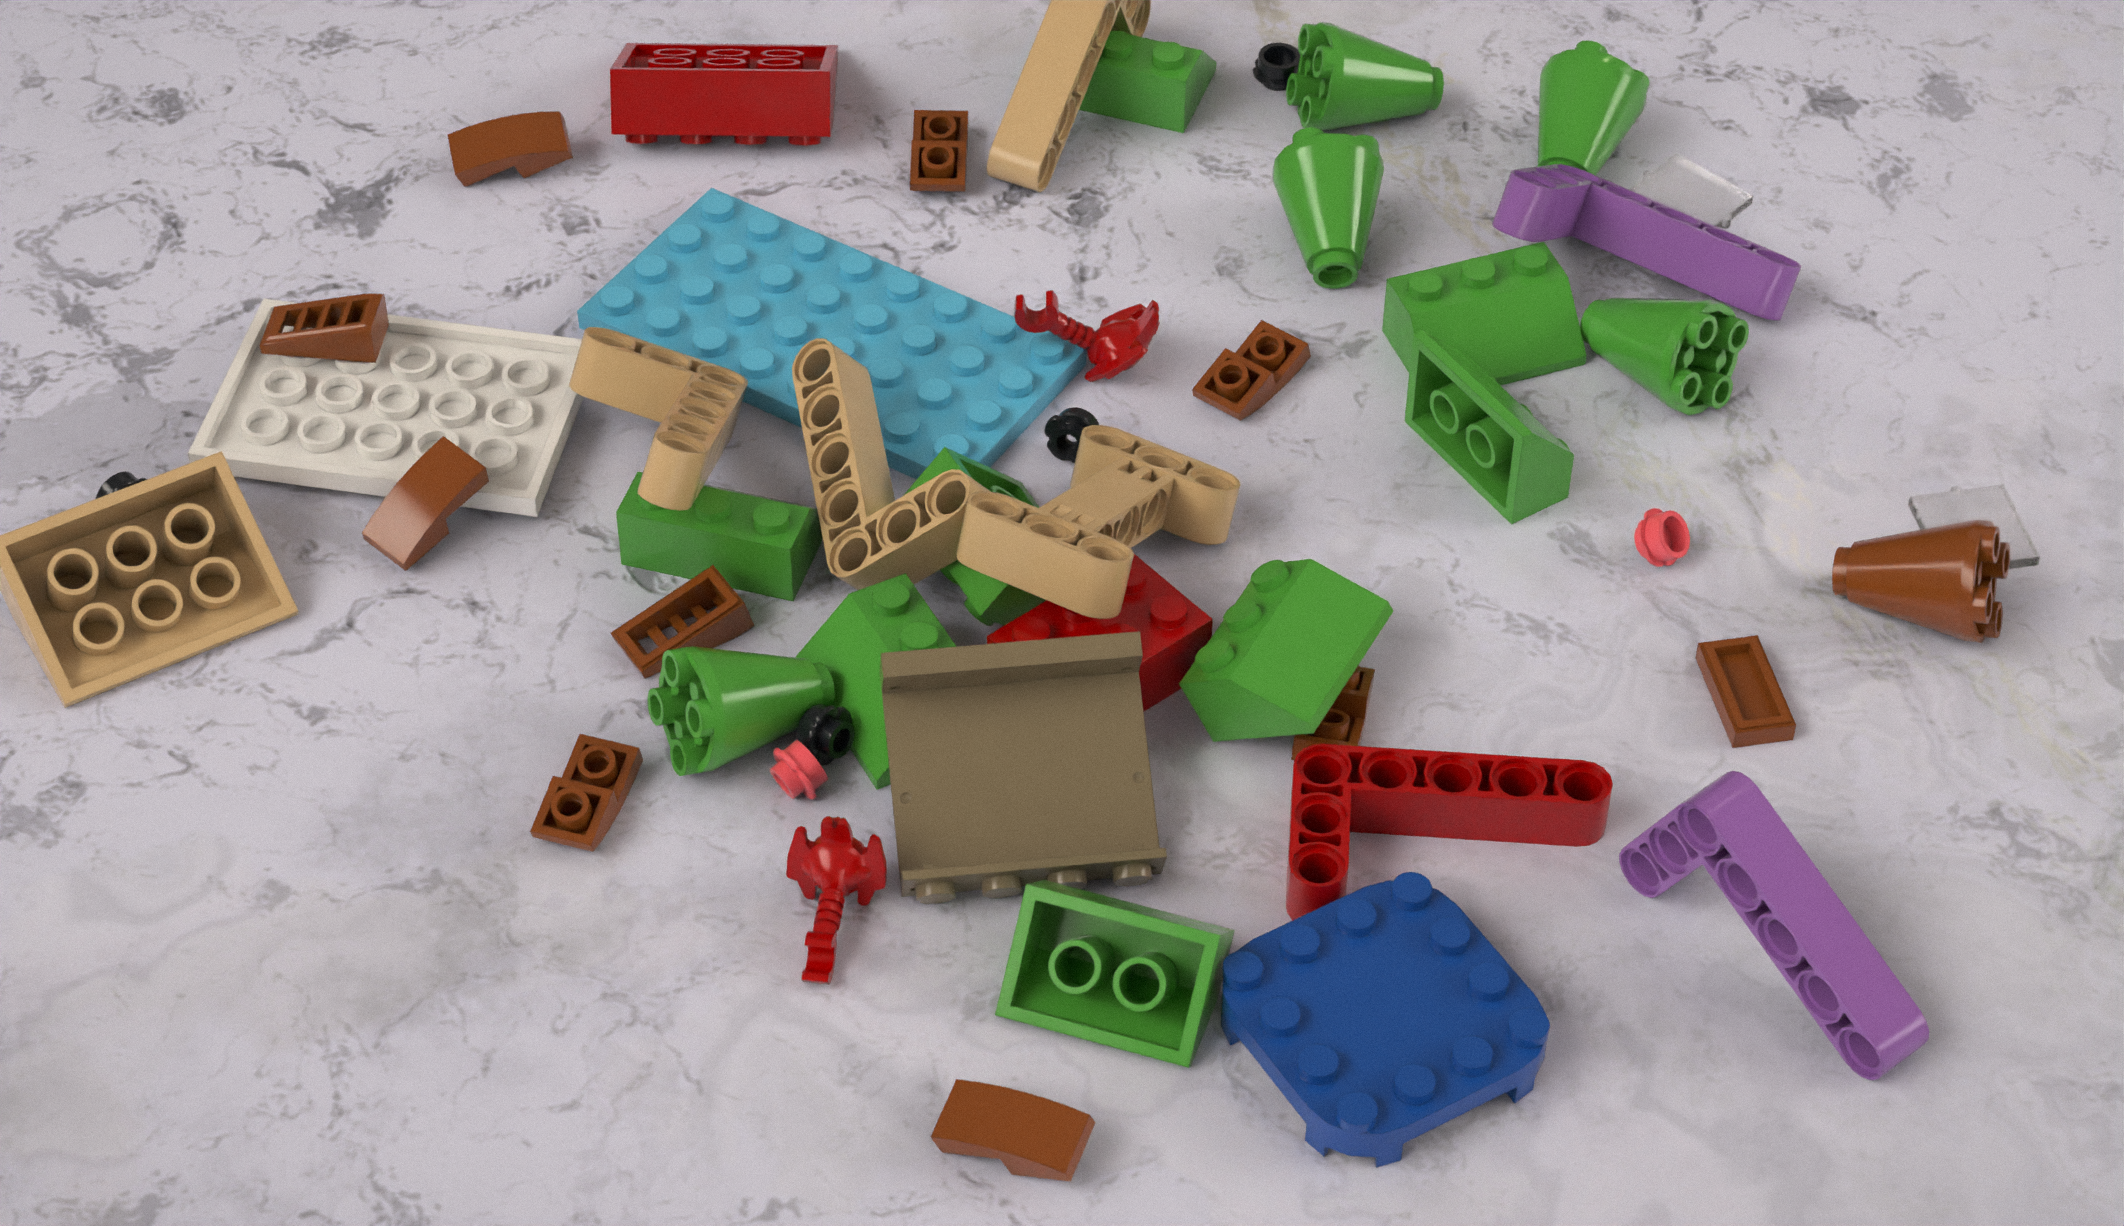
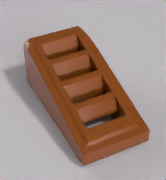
M376 293L359 294L274 306L260 343L261 354L376 363L389 326L385 295ZM284 326L294 327L293 331L283 332Z
M712 565L612 631L611 635L640 674L646 679L661 672L663 654L667 650L690 646L715 648L744 634L755 625L743 600L715 566ZM713 607H717L716 609H714V610L711 611L710 613H707V612H706L707 610H709V609H711V608H713ZM694 616L697 621L688 627L684 620ZM672 626L677 635L668 640L662 630ZM648 636L657 645V648L650 653H647L638 642Z

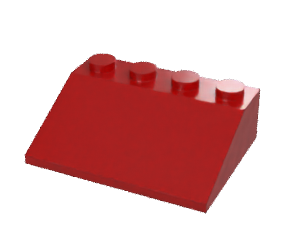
M626 43L610 68L611 134L625 135L626 142L636 144L657 142L658 135H680V142L685 144L711 143L712 136H734L735 143L744 145L766 143L767 136H788V143L793 145L820 144L821 137H830L833 129L838 45Z

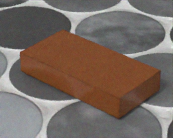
M1758 635L1698 643L1695 659L1732 748L1793 740L1796 723Z

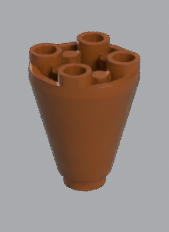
M1971 520L1856 541L1851 547H1838L1836 550L1832 569L1833 592L1835 595L1847 596L1849 602L1964 641L1982 643L1985 637L1998 638L2000 636L2003 607L2001 602L1995 601L1997 579L2007 578L2010 565V545L2008 542H2000L1999 527L1994 526L1993 522L1988 520Z

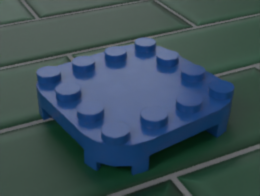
M1405 872L1398 875L1394 880L1366 886L1252 939L1236 952L1229 954L1223 962L1221 1028L1230 1046L1239 1041L1244 1044L1306 1123L1305 1141L1323 1157L1330 1148L1348 1156L1375 1157L1376 1168L1401 1161L1404 1143L1504 1093L1514 1103L1518 1102L1533 1090L1535 1077L1545 1058L1550 1022L1536 995L1461 908L1441 891L1432 888L1428 878L1416 872Z

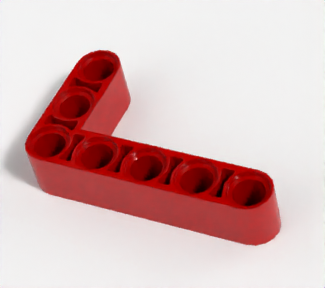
M1315 744L1303 748L1296 755L1293 765L1285 904L1287 914L1292 920H1295L1346 896L1350 832L1573 847L1594 844L1602 838L1606 828L1613 787L1611 775L1600 765L1584 760L1336 744Z

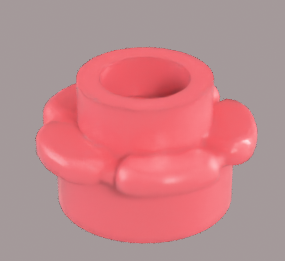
M1653 508L1647 510L1644 513V520L1638 523L1634 540L1640 555L1646 558L1653 566L1661 567L1663 565H1672L1677 558H1681L1687 553L1690 545V534L1687 524L1680 514L1671 510L1663 512L1660 509Z
M795 740L784 750L776 747L773 750V756L777 764L770 768V773L775 781L792 799L801 793L810 800L817 797L815 790L828 780L827 774L818 760L798 740Z

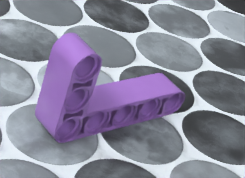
M1563 164L1512 170L1492 223L1493 227L1497 230L1530 242H1542L1570 236L1575 237L1745 312L1775 321L1781 320L1802 267L1798 262L1587 171Z
M1737 771L1725 773L1670 811L1623 847L1619 853V863L1625 878L1637 892L1649 898L1658 897L1695 870L1704 866L1840 1056L1862 1078L1868 1080L1879 1079L1929 1040L1928 1024L1921 1010L1758 786L1743 773Z

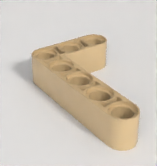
M1051 0L992 143L987 161L988 176L1038 192L1045 190L1053 175L1110 32L1124 31L1130 35L1142 37L1150 16L1151 0Z
M588 327L585 329L569 382V387L581 396L661 423L652 440L638 487V494L651 504L679 511L688 510L692 507L730 441L748 385V380L744 376L730 369L600 327Z
M825 338L809 341L800 349L794 359L792 377L829 570L836 577L857 590L905 573L911 582L916 584L958 560L956 551L967 499L973 493L989 490L961 470L951 469L895 500L871 378L867 368Z

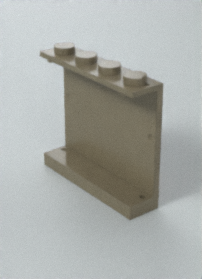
M1140 631L881 653L880 682L901 897L916 896V900L920 901V903L937 904L955 899L956 892L982 890L984 897L1004 898L1021 893V886L1041 880L1078 889L1085 888L1087 880L1113 878V883L1117 886H1136L1146 884L1148 880H1153L1152 875L1162 873L1167 853L1166 848H1160L1139 678V669L1143 658Z

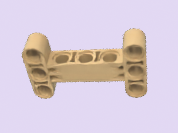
M1104 425L1087 426L1081 432L1070 482L1071 488L1043 506L1037 508L1013 497L996 492L983 491L971 494L967 499L956 557L961 564L970 569L1081 615L1099 619L1113 618L1121 612L1134 557L1131 548L1160 529L1200 544L1217 545L1224 543L1228 538L1241 484L1234 475L1123 430Z

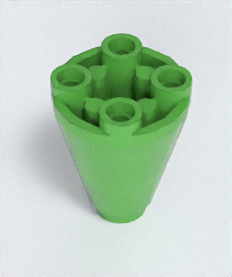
M1332 23L1304 24L1301 27L1298 37V51L1300 54L1297 73H1292L1288 78L1286 99L1288 105L1297 106L1303 128L1314 127L1327 131L1420 115L1426 110H1436L1438 108L1444 88L1443 73L1439 67H1431L1430 63L1426 60Z
M1590 40L1579 42L1575 49L1565 50L1551 56L1543 66L1540 74L1538 166L1563 164L1597 175L1643 112L1650 84L1648 76L1639 70L1633 69L1626 62L1608 54L1606 48L1600 43Z
M1308 127L1295 132L1292 136V144L1286 146L1275 158L1272 172L1273 183L1309 273L1313 275L1314 282L1324 288H1343L1356 281L1358 271L1362 268L1384 172L1383 159L1379 153V143L1372 136L1324 133L1321 129Z
M1609 298L1605 301L1599 299L1593 301L1587 307L1580 324L1583 341L1588 343L1595 353L1665 405L1686 415L1702 413L1708 407L1720 409L1728 402L1733 390L1731 376L1737 364L1738 353L1746 344L1749 335L1747 322L1737 318L1732 308L1714 300Z
M690 646L664 652L659 687L649 690L647 705L652 722L656 726L663 725L670 746L671 763L675 772L679 776L716 770L797 730L802 716L809 708L816 704L833 706L835 690L832 676L828 668L821 662L812 663L804 658Z

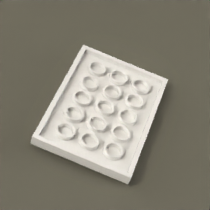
M263 299L188 452L189 462L192 463L222 451L234 477L386 497L412 465L444 436L485 466L489 482L460 507L537 517L584 396L579 395L569 387L582 339L388 314L389 326L376 363L261 354L260 343L274 306L295 304V302ZM284 326L283 332H291L294 327Z

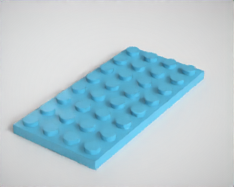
M710 188L577 311L579 328L583 330L588 327L614 330L739 373L748 380L743 402L801 428L802 425L792 377V365L796 355L804 345L814 339L825 338L867 368L871 378L888 467L916 480L944 447L991 467L1086 366L1087 348L1083 349L1078 347L1077 344L1073 345L1049 331L1041 333L1027 332L1017 325L1014 316L714 188Z

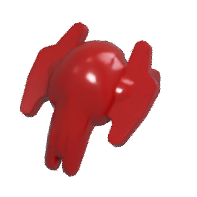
M1053 290L1046 291V307L1042 310L1034 311L1029 309L1025 304L1023 294L1016 295L1014 303L1015 321L1021 329L1032 333L1049 331L1073 345L1077 344L1078 347L1087 348L1089 361L1096 365L1085 374V379L1089 382H1094L1104 377L1111 379L1120 372L1135 366L1147 353V348L1160 324L1159 306L1154 300L1150 302L1147 308L1142 304H1137L1104 318L1101 321L1100 328L1096 331L1093 330V327L1084 326L1083 323L1060 312L1058 297Z
M826 816L821 821V836L817 837L815 841L808 839L805 827L800 826L796 828L787 856L786 875L789 879L798 882L803 895L807 899H815L817 887L822 890L818 899L813 931H808L805 937V946H808L806 967L802 971L801 980L802 982L829 985L835 967L837 931L840 928L845 903L844 898L858 890V904L862 906L868 905L875 890L885 888L887 868L881 839L877 835H871L868 846L864 847L861 841L853 837L852 829L846 818Z

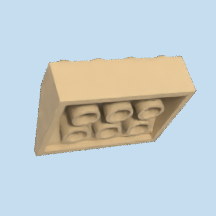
M222 451L0 535V591L14 621L65 708L298 615L297 606Z

